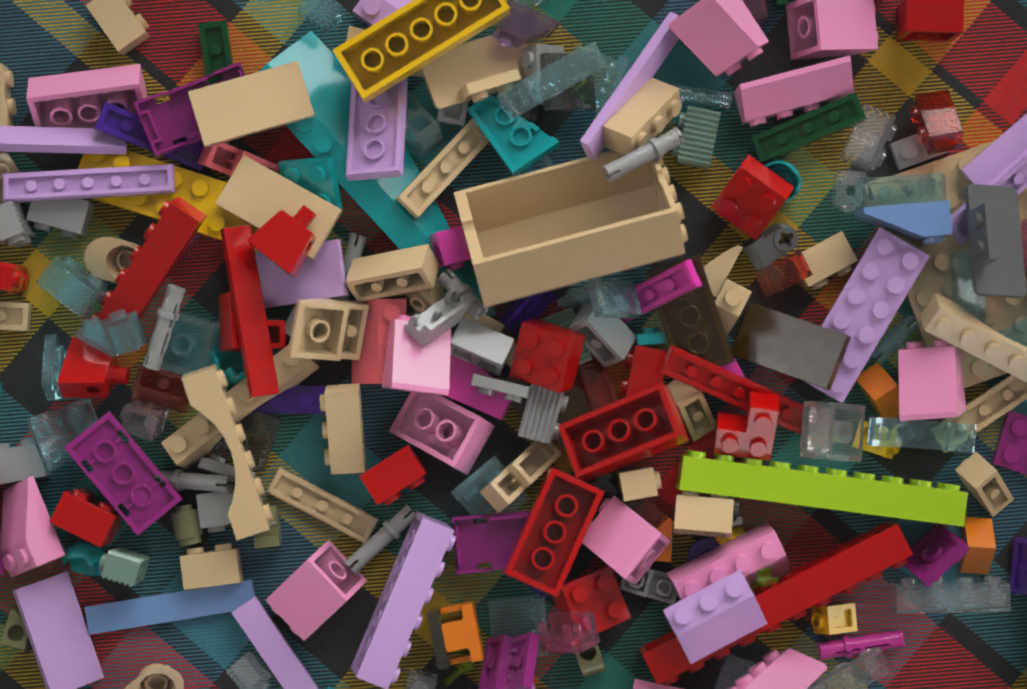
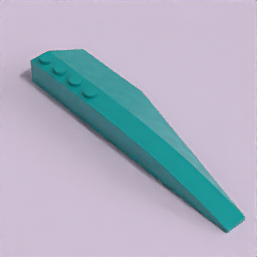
M311 30L258 71L295 61L299 62L315 115L314 117L285 126L315 158L333 157L337 182L399 249L429 244L433 251L429 235L450 229L436 201L434 200L419 217L415 218L396 200L398 195L420 173L406 146L404 147L402 177L348 181L346 178L351 80L336 56ZM468 260L464 261V267L452 271L464 284H469L473 288V293L483 302L476 275ZM447 266L439 268L436 277L439 278L443 272L446 273ZM443 287L445 294H447L448 291ZM492 306L489 307L485 315L493 318L497 313Z

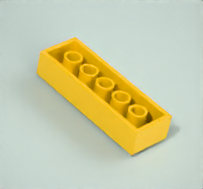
M413 0L333 49V52L364 103H367L510 14V7L505 0Z

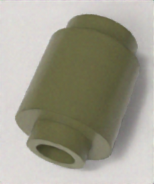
M192 504L175 507L176 513H171L175 539L179 540V545L186 546L201 543V535L204 534L203 529L200 528L198 508L193 509Z

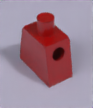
M302 205L294 217H291L284 210H280L247 241L261 254L295 278L316 240L315 235L307 227L317 215L305 205Z
M72 337L57 383L64 398H106L109 396L113 383L128 384L130 368L118 366L117 357L113 349Z

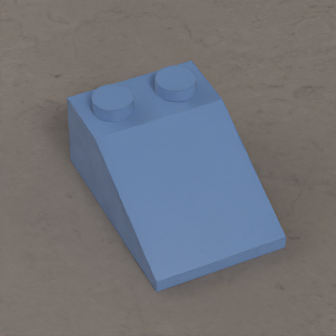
M949 200L863 207L854 212L856 219L912 241L921 240L922 245L939 244V242H945L944 237L952 235Z

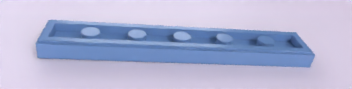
M253 579L234 584L189 589L86 606L85 613L89 635L232 612L255 596Z

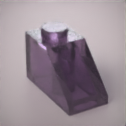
M508 0L507 4L510 7V14L496 22L491 36L496 38L503 46L517 48L550 36L559 27L560 22L514 0Z

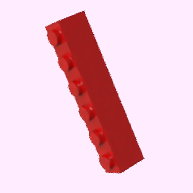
M179 196L171 202L167 200L160 208L158 215L161 218L156 225L152 223L143 236L147 240L142 247L137 246L129 257V260L132 261L129 268H123L116 277L115 282L118 285L113 292L111 290L108 291L100 304L104 307L99 314L96 312L88 321L86 326L90 329L85 338L92 343L111 348L115 351V354L123 347L206 219L207 215Z

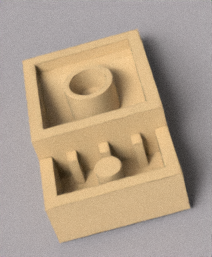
M315 298L297 300L287 356L290 358L340 361L341 359L360 360L369 305L357 302L356 300Z

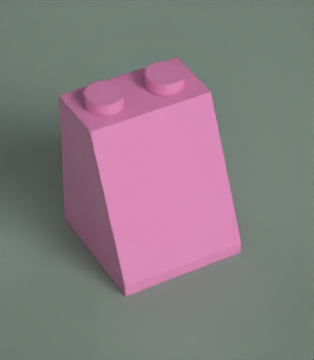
M700 0L668 24L679 39L715 76L725 72L728 76L742 67L741 61L746 58L751 61L763 53L761 47L769 42L742 0Z
M797 0L786 6L791 60L858 55L878 49L879 36L876 29V6L874 0Z
M399 315L398 319L390 320L381 388L432 395H448L451 328L422 347L404 328V325L409 322L412 316Z
M942 339L934 340V345L923 346V341L907 342L906 347L898 350L900 421L958 417L966 411L960 348Z
M613 496L611 500L607 498L599 507V515L593 522L591 521L582 543L623 578L636 585L671 541L617 497Z
M330 540L309 557L265 600L273 612L280 615L290 626L292 632L303 641L368 581L360 572H357L356 575L352 572L351 568L353 565L348 567L343 562L347 558Z

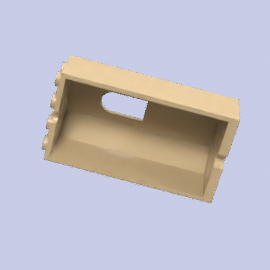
M610 150L600 153L596 160L584 157L454 192L484 307L489 308L684 255V243L688 240L685 225L680 224L681 220L684 219V213L681 203H675L677 195L674 185H668L671 182L667 167L661 168V166H664L663 158L659 160L653 159L610 183L604 176L607 171L602 172V166L624 156Z

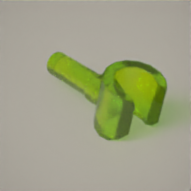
M774 567L757 571V579L749 585L752 592L758 587L778 583V577H771V571Z
M475 662L459 663L460 667L451 673L443 681V684L448 687L460 675L470 671L474 667Z

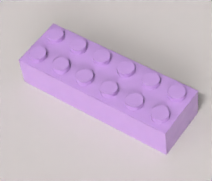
M878 228L821 325L851 337L831 390L829 391L813 384L810 385L837 401L844 402L928 260V254L886 230Z
M418 511L415 512L416 519L410 524L351 665L356 678L384 689H388L390 683L395 684L400 673V668L397 666L401 657H406L410 650V635L413 630L417 631L421 624L423 615L420 612L423 604L430 602L434 591L431 585L435 577H440L445 562L442 561L446 551H451L456 536L453 535L454 529L447 523Z

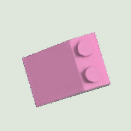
M410 392L389 432L468 475L495 426L441 395Z
M33 476L3 490L1 554L3 566L9 572L11 578L65 555L53 524L49 523L50 516Z

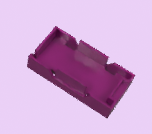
M240 62L217 70L207 77L134 102V108L155 158L202 141L188 91L244 76ZM219 76H221L222 80L217 81L215 83H209V80L217 78ZM167 96L170 99L160 104L156 103V100ZM186 137L187 142L173 144L174 141Z
M110 411L64 447L137 536L182 500L181 496ZM122 430L130 441L125 444L118 436V431ZM85 459L94 470L89 473L81 461ZM157 473L166 483L163 488L153 478ZM120 503L131 513L127 517L117 507Z
M530 510L452 517L453 535L456 536L454 542L456 574L504 570ZM488 518L486 523L474 524V519ZM491 562V567L478 568L477 563Z

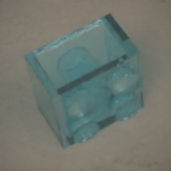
M56 256L36 281V284L77 316L89 320L101 309L102 305L100 303L108 293L106 288L109 285L93 274L89 273L88 275L84 271L87 267L77 259L69 256L66 258Z
M179 311L180 317L173 326L161 369L186 374L211 366L212 353L219 347L220 342L219 321Z

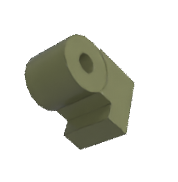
M270 505L274 520L269 521L270 530L255 534L254 549L282 545L277 505Z
M13 606L6 621L0 644L5 647L30 652L31 643L19 608Z
M595 635L584 640L571 641L584 678L606 671Z

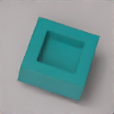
M658 327L641 328L642 334L635 335L637 337V346L666 343L665 332H658Z

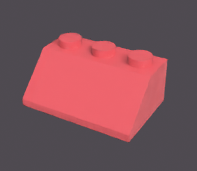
M372 299L361 301L369 305L360 360H352V384H382L390 320L398 319L399 315H408L407 299Z

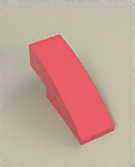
M224 142L203 147L197 162L202 166L231 177L243 155L281 175L278 165Z

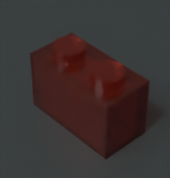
M949 89L915 95L914 107L910 108L911 120L913 124L917 123L918 140L920 145L924 144L927 155L960 150L963 129Z
M140 363L132 387L133 400L187 414L190 406L181 379L183 375L163 369L160 371L152 370Z

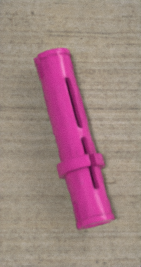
M901 629L851 638L849 636H842V639L817 643L820 660L843 656L845 658H852V655L905 646Z

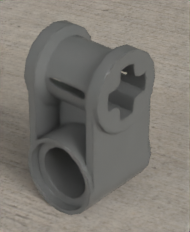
M778 222L764 230L757 240L749 238L741 247H743L742 249L754 269L758 271L768 267L776 259L793 250L798 243L799 237L797 232L789 227V225ZM782 232H785V233H786V234H785V239H786V240H785L784 242H781V241H780V239H781V235H780V234H781Z

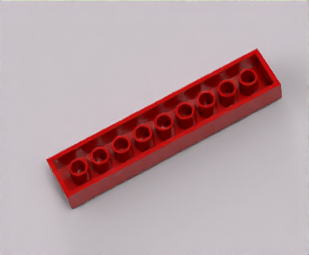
M886 521L753 590L752 592L767 624L710 655L690 664L673 631L639 647V650L657 685L661 683L664 686L670 685L680 679L678 675L686 670H689L690 673L695 672L705 666L704 661L712 657L718 660L730 653L729 648L740 644L741 647L746 646L756 640L755 635L763 631L769 634L781 627L780 622L788 618L791 621L797 620L807 614L806 609L814 605L819 608L832 601L831 596L839 592L845 595L858 588L856 584L866 579L867 582L873 581L883 575L882 570L890 566L893 569L903 566L908 562L907 557L913 555L899 525Z

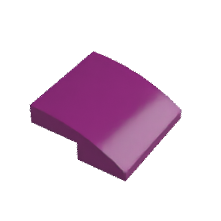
M529 632L517 637L502 634L486 639L479 689H532L540 636Z

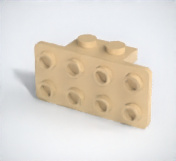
M513 28L462 43L423 67L421 71L434 107L440 110L470 100L476 103L489 98V94L497 92L499 95L513 91L514 87L522 85L524 70L521 65L523 48L528 47L523 31L520 28Z

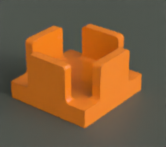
M474 599L440 607V614L462 611L463 615L445 619L441 626L446 651L470 650V653L450 657V665L483 660L484 649Z

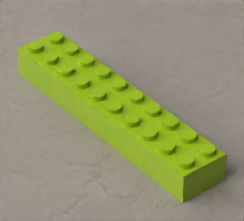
M686 450V455L679 454L675 488L679 490L964 527L968 492L960 491V485L937 482V488L931 487L932 482L909 479V484H904V478L882 475L881 480H875V474L854 472L853 477L847 476V471L826 468L825 473H819V467L798 464V469L796 470L790 469L791 464L785 462L770 461V466L762 465V460L742 457V462H734V456L714 454V459L705 458V452Z

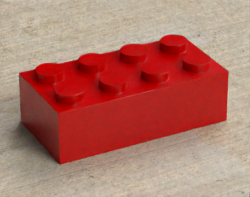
M662 382L558 425L574 474L577 479L585 483L689 441L671 389Z
M553 467L550 468L502 574L552 597H558L605 491Z

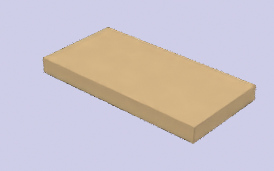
M298 61L188 91L204 147L308 119L315 115Z
M243 155L215 202L220 208L258 229L278 211L284 210L291 217H294L302 205H305L317 215L307 227L316 237L307 257L313 260L342 213V210L245 155Z

